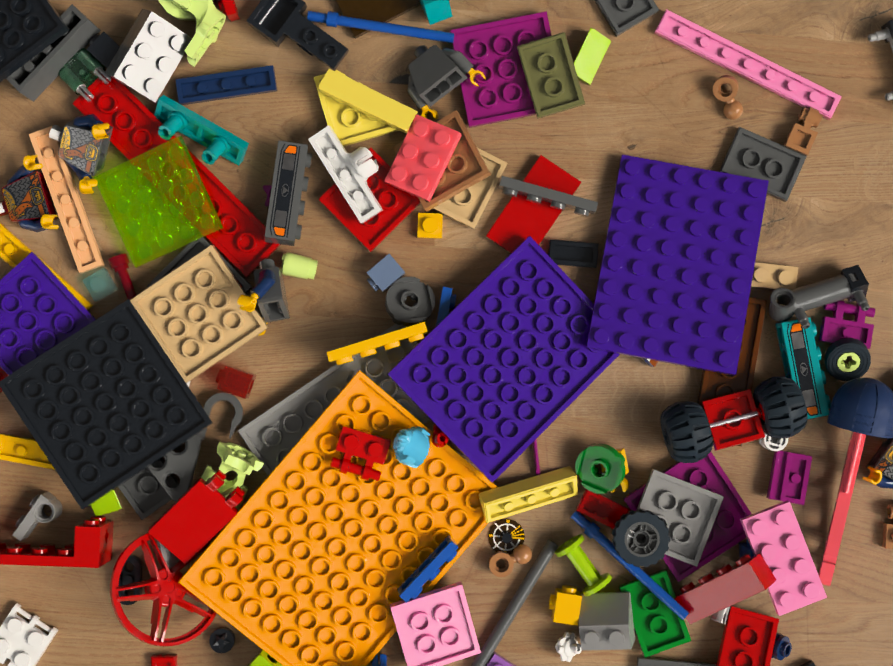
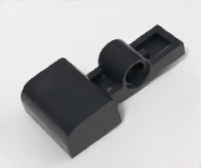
M303 0L260 1L247 19V23L254 30L278 47L287 36L309 55L315 56L334 71L349 50L302 16L307 9V5Z

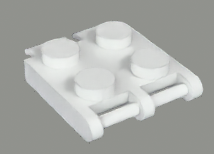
M16 603L0 627V663L4 664L7 659H10L11 661L8 666H36L58 632V629L55 627L52 629L39 620L40 617L37 615L32 616L21 609L20 604ZM17 613L29 619L30 623L18 616ZM35 625H38L39 627L43 628L44 630L49 632V634L47 635L46 633L35 627Z

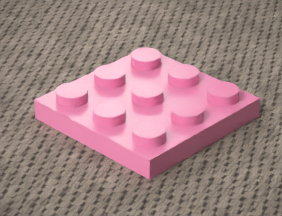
M461 582L420 594L415 599L411 598L407 603L401 600L389 604L407 666H443L481 653Z

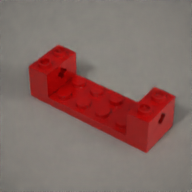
M91 516L90 519H85L83 523L75 526L74 544L65 545V548H55V544H40V547H31V543H16L15 546H6V542H0V564L100 568L112 560L113 521L106 520V516Z

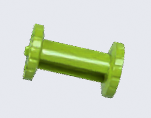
M578 534L563 543L555 551L557 557L567 555L587 584L582 590L583 594L587 597L605 587L612 577L609 573L603 575L598 573L579 546L585 538L582 534Z

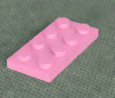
M789 501L740 519L754 556L760 553L776 578V581L767 590L777 615H784L827 598Z

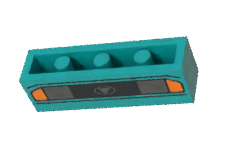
M811 317L808 318L810 327L804 329L797 319L775 323L785 377L794 380L799 386L807 407V419L828 416L831 402L824 390L826 376L824 371L820 369L821 351L815 343L814 336L817 335L815 323L811 322Z

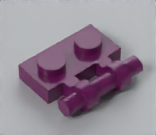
M844 300L824 305L825 310L833 311V317H822L819 341L833 343L841 338H854L864 343L867 349H870L874 325L865 323V316L874 317L875 308L870 307L867 311H863L858 304H848ZM843 313L854 314V321L843 320Z

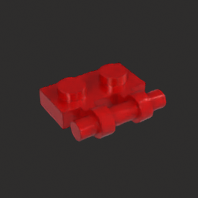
M343 425L335 450L343 452L344 456L343 459L333 457L330 467L337 468L339 472L344 474L350 472L360 475L361 479L367 481L369 479L379 481L381 471L374 470L372 467L374 462L384 465L391 439ZM352 455L366 459L364 466L351 463Z

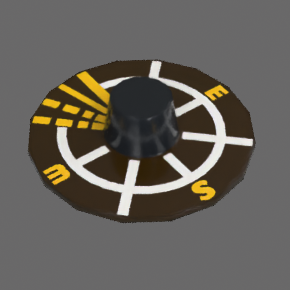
M501 519L490 528L488 538L493 550L496 552L504 551L510 555L516 546L524 543L525 535L521 525L515 520Z

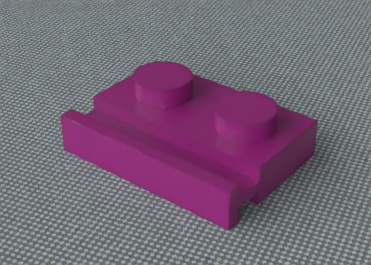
M774 451L766 498L804 505L812 456L786 451Z

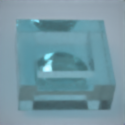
M102 268L82 280L95 302L118 290L106 268Z

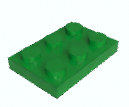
M665 569L648 575L673 599L676 597ZM638 579L619 585L621 592L630 591L634 630L645 658L691 641L685 621L681 620Z

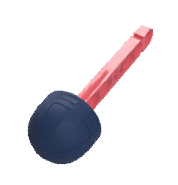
M856 378L843 384L832 399L827 423L852 431L819 570L821 583L826 586L831 585L866 435L893 438V391L881 381L872 378Z

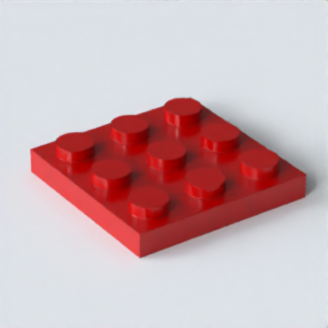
M370 148L369 151L373 155L370 159L373 161L376 159L379 169L367 179V185L383 211L366 222L360 223L336 183L319 198V201L372 252L421 202L417 196L385 182L391 167Z

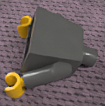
M425 45L419 46L414 53L417 58L408 67L411 74L408 80V93L416 107L422 110L421 116L427 118V114L431 112L433 117L438 119V112L434 109H429L427 104L431 107L466 80V73L470 75V81L476 87H479L474 82L476 75H481L486 80L483 72L475 71L472 68L474 65L460 51L450 48L441 50L437 45H433L429 49Z

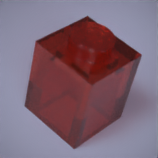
M225 365L224 369H220L217 374L216 383H219L217 389L244 399L249 398L257 375Z

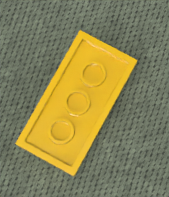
M425 322L326 353L329 362L336 361L337 365H342L353 361L352 356L357 354L364 358L377 354L376 349L383 346L385 350L399 347L402 340L409 339L410 343L422 340L424 334L428 333Z

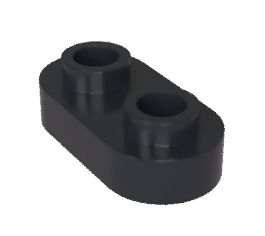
M131 554L126 560L120 574L118 587L142 581V562L136 555ZM128 562L134 565L132 571L127 569L126 565ZM142 587L133 588V595H142ZM126 590L118 591L119 597L132 596ZM120 601V603L123 604V605H132V604H134L135 602H137V601Z

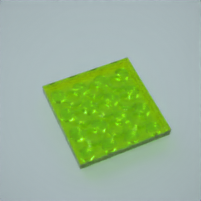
M182 136L171 139L94 177L98 181L97 186L135 268L223 228Z

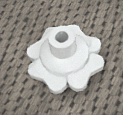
M565 632L555 645L558 654H560L561 661L570 662L573 656L581 653V644H578L574 633Z

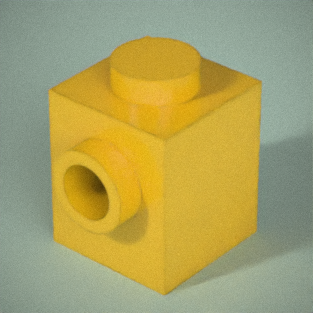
M562 585V589L555 588V594H550L549 609L552 610L551 618L553 622L578 626L582 595L580 591H576V587Z

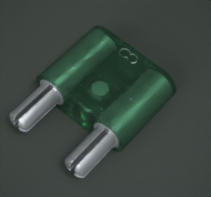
M86 48L80 49L58 73L59 77L75 94L82 95L88 102L92 101L88 96L93 99L94 95L87 88L98 77L105 84L109 83L101 74L111 81V77L105 74V67Z

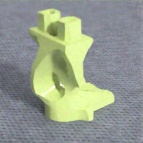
M158 0L171 16L180 20L196 21V33L185 49L189 64L195 67L210 44L216 42L218 34L224 25L226 15L215 7L212 0Z
M219 441L217 453L222 460L218 470L224 474L228 471H235L237 476L234 480L230 481L224 479V484L217 491L226 498L238 486L245 492L242 496L244 500L248 490L244 485L246 474L250 476L252 470H260L264 462L240 445ZM207 465L201 478L207 481L217 471H214L211 466ZM243 500L235 507L239 510Z

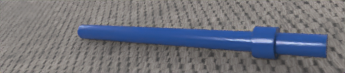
M308 11L307 15L309 21L326 23V26L335 28L339 25L453 43L455 33L340 16L339 13L328 11V13Z
M575 511L570 518L585 530L583 533L586 536L596 540L681 620L686 618L689 614L688 611L640 567L626 563L614 549L613 543L599 531L601 528L594 522L590 523L580 512Z

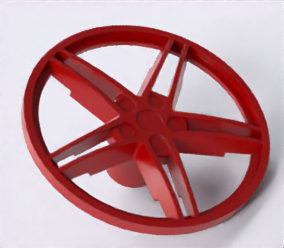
M149 533L143 534L132 541L117 559L110 581L111 603L121 625L136 639L154 646L180 645L204 632L217 613L179 583V579L183 576L180 570L191 560L186 564L180 560L174 567L169 569L154 537ZM147 541H150L162 568L157 569ZM206 544L192 559H194L200 552L203 553V551L208 547V545ZM141 545L145 555L143 557L151 578L118 587L120 574L126 560ZM144 587L145 594L119 597L118 591ZM185 594L208 607V612L183 600ZM120 601H153L150 636L138 630L128 620L123 612ZM173 604L204 617L195 628L186 634L164 639ZM161 607H166L160 638H157Z

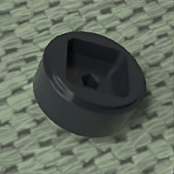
M227 627L217 628L210 636V646L217 653H227L235 644L233 631Z

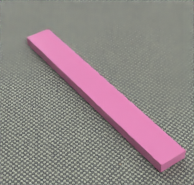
M667 9L654 32L801 107H812L819 110V113L825 119H831L842 97Z

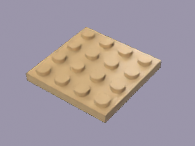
M210 245L130 300L186 383L269 328L256 308L252 312L239 309L241 305L237 303L240 295L247 296V294L214 245Z

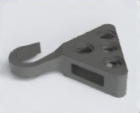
M217 393L206 401L203 409L210 418L212 408L216 403L226 401L234 406L235 416L232 420L229 434L231 439L237 426L242 421L243 408L235 396L229 393ZM207 428L185 442V449L182 452L175 453L172 450L164 456L165 463L161 468H154L152 464L148 466L175 502L191 487L202 442L206 438ZM172 474H177L180 478V484L176 488H170L167 485V478Z

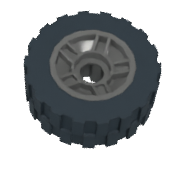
M642 509L630 510L627 514L620 516L621 518L614 524L615 528L612 530V543L618 555L626 563L633 564L635 567H649V565H655L658 563L657 561L664 558L665 552L669 549L670 537L668 536L669 530L662 519L651 511H644ZM638 534H644L646 536L642 540V543H639L636 540Z

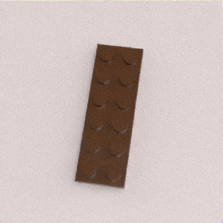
M749 298L736 375L703 370L697 402L700 406L703 401L749 389L752 391L767 304L766 300Z

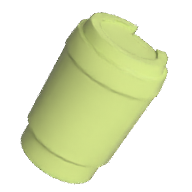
M291 252L283 253L280 272L285 276L314 280L318 260Z

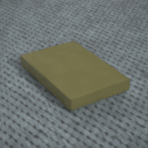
M565 32L517 46L537 119L585 105Z

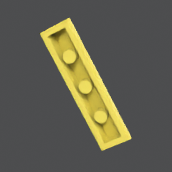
M328 69L317 87L319 92L406 134L418 111L331 69Z
M570 466L479 493V500L486 523L578 495L577 475Z

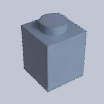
M390 254L386 255L366 272L370 276L367 279L368 283L375 291L381 289L382 292H385L396 280L406 274Z

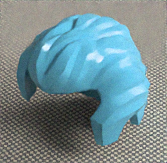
M412 426L411 428L400 430L393 440V449L398 462L412 468H418L428 455L430 448L428 436H430V433L420 426Z

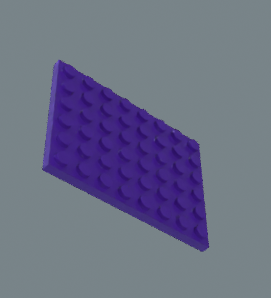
M622 155L586 348L736 375L769 181Z
M529 236L395 365L387 375L469 461L493 483L620 354L586 348L594 304Z

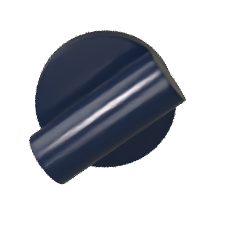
M777 632L771 658L783 660L789 656L792 645L787 636Z

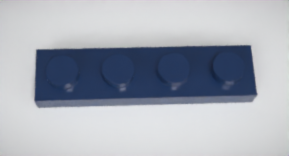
M273 65L175 79L178 101L181 105L278 91Z

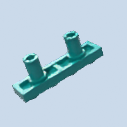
M165 95L158 99L154 116L163 123L158 130L161 138L169 140L177 131L206 147L202 154V160L209 165L214 164L220 156L238 166L243 162L249 145L248 142Z

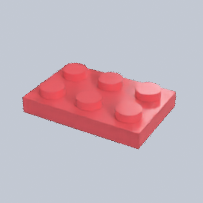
M416 114L385 178V182L430 202L462 136L461 133Z

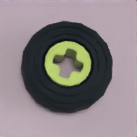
M841 338L833 342L827 348L824 356L825 366L829 374L841 381H850L862 377L868 371L871 364V355L866 345L854 338ZM847 356H851L852 360L848 364L844 363L843 360H846Z

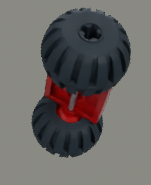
M781 376L771 377L762 381L755 388L753 396L749 389L703 401L701 406L690 401L676 402L662 412L660 423L670 456L678 462L695 463L705 458L711 452L713 446L715 451L763 439L765 438L764 432L774 438L792 437L806 426L808 415L804 396L797 383L790 378Z

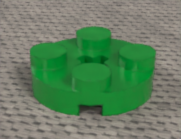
M594 443L578 455L575 471L582 480L581 484L587 490L596 494H604L614 490L622 483L626 471L625 458L609 445ZM601 463L606 471L599 474L595 464L599 465Z

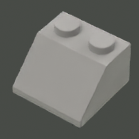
M630 591L597 592L587 597L581 593L582 601L579 615L581 651L632 649L635 642V631Z

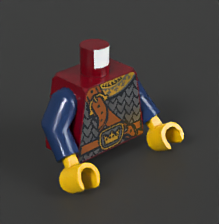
M37 154L27 155L23 159V165L7 181V185L2 188L4 200L0 201V217L9 214L11 222L19 224L23 229L34 232L58 229V225H53V220L58 219L44 175L39 171H35L42 169L43 165L42 163H35V158L38 157Z

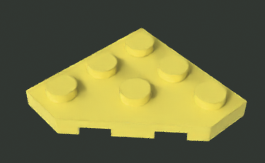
M338 70L335 71V72H337V73H339V74H341V75H343V76H346L345 74L341 73V72L338 71ZM325 74L314 77L316 88ZM318 91L327 125L332 127L343 146L399 131Z

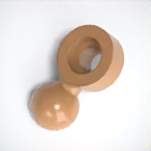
M723 75L715 81L713 94L718 100L726 103L723 108L725 117L735 120L743 113L742 104L734 98L739 90V84L733 76ZM727 83L731 89L726 91L722 88V85Z
M520 544L514 548L513 553L510 555L504 551L495 552L489 559L490 571L497 577H506L512 572L514 563H528L532 558V551L527 545ZM500 559H503L505 561V565L503 567H497L496 562Z

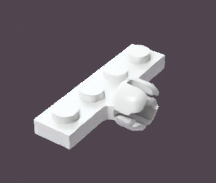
M329 125L308 139L360 223L366 222L383 211L367 185V179L379 169L376 159L374 161L370 159L373 155L367 148L359 147L352 153H348Z

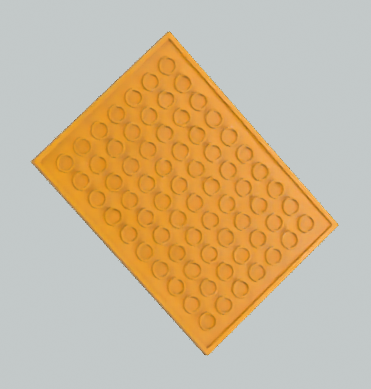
M358 370L238 510L237 515L227 523L179 579V583L283 666H367L397 631L389 605L403 600L399 596L397 589L449 535L456 541L459 547L456 550L457 554L449 563L445 562L439 568V574L432 581L428 580L422 586L423 590L420 594L433 589L488 524L484 518L479 493L497 488L498 486L491 483L478 469L448 444L444 447L434 446L432 443L433 431L362 371ZM343 425L391 439L384 465L374 462L372 467L374 470L381 471L379 481L373 479L367 481L361 479L360 475L350 472L344 474L339 472V469L330 467L333 457L343 459L344 456L343 452L335 450ZM412 426H420L430 433V436H428L430 441L428 455L418 468H412L399 463L393 449V440L400 430L411 428ZM352 455L350 462L364 466L366 459Z

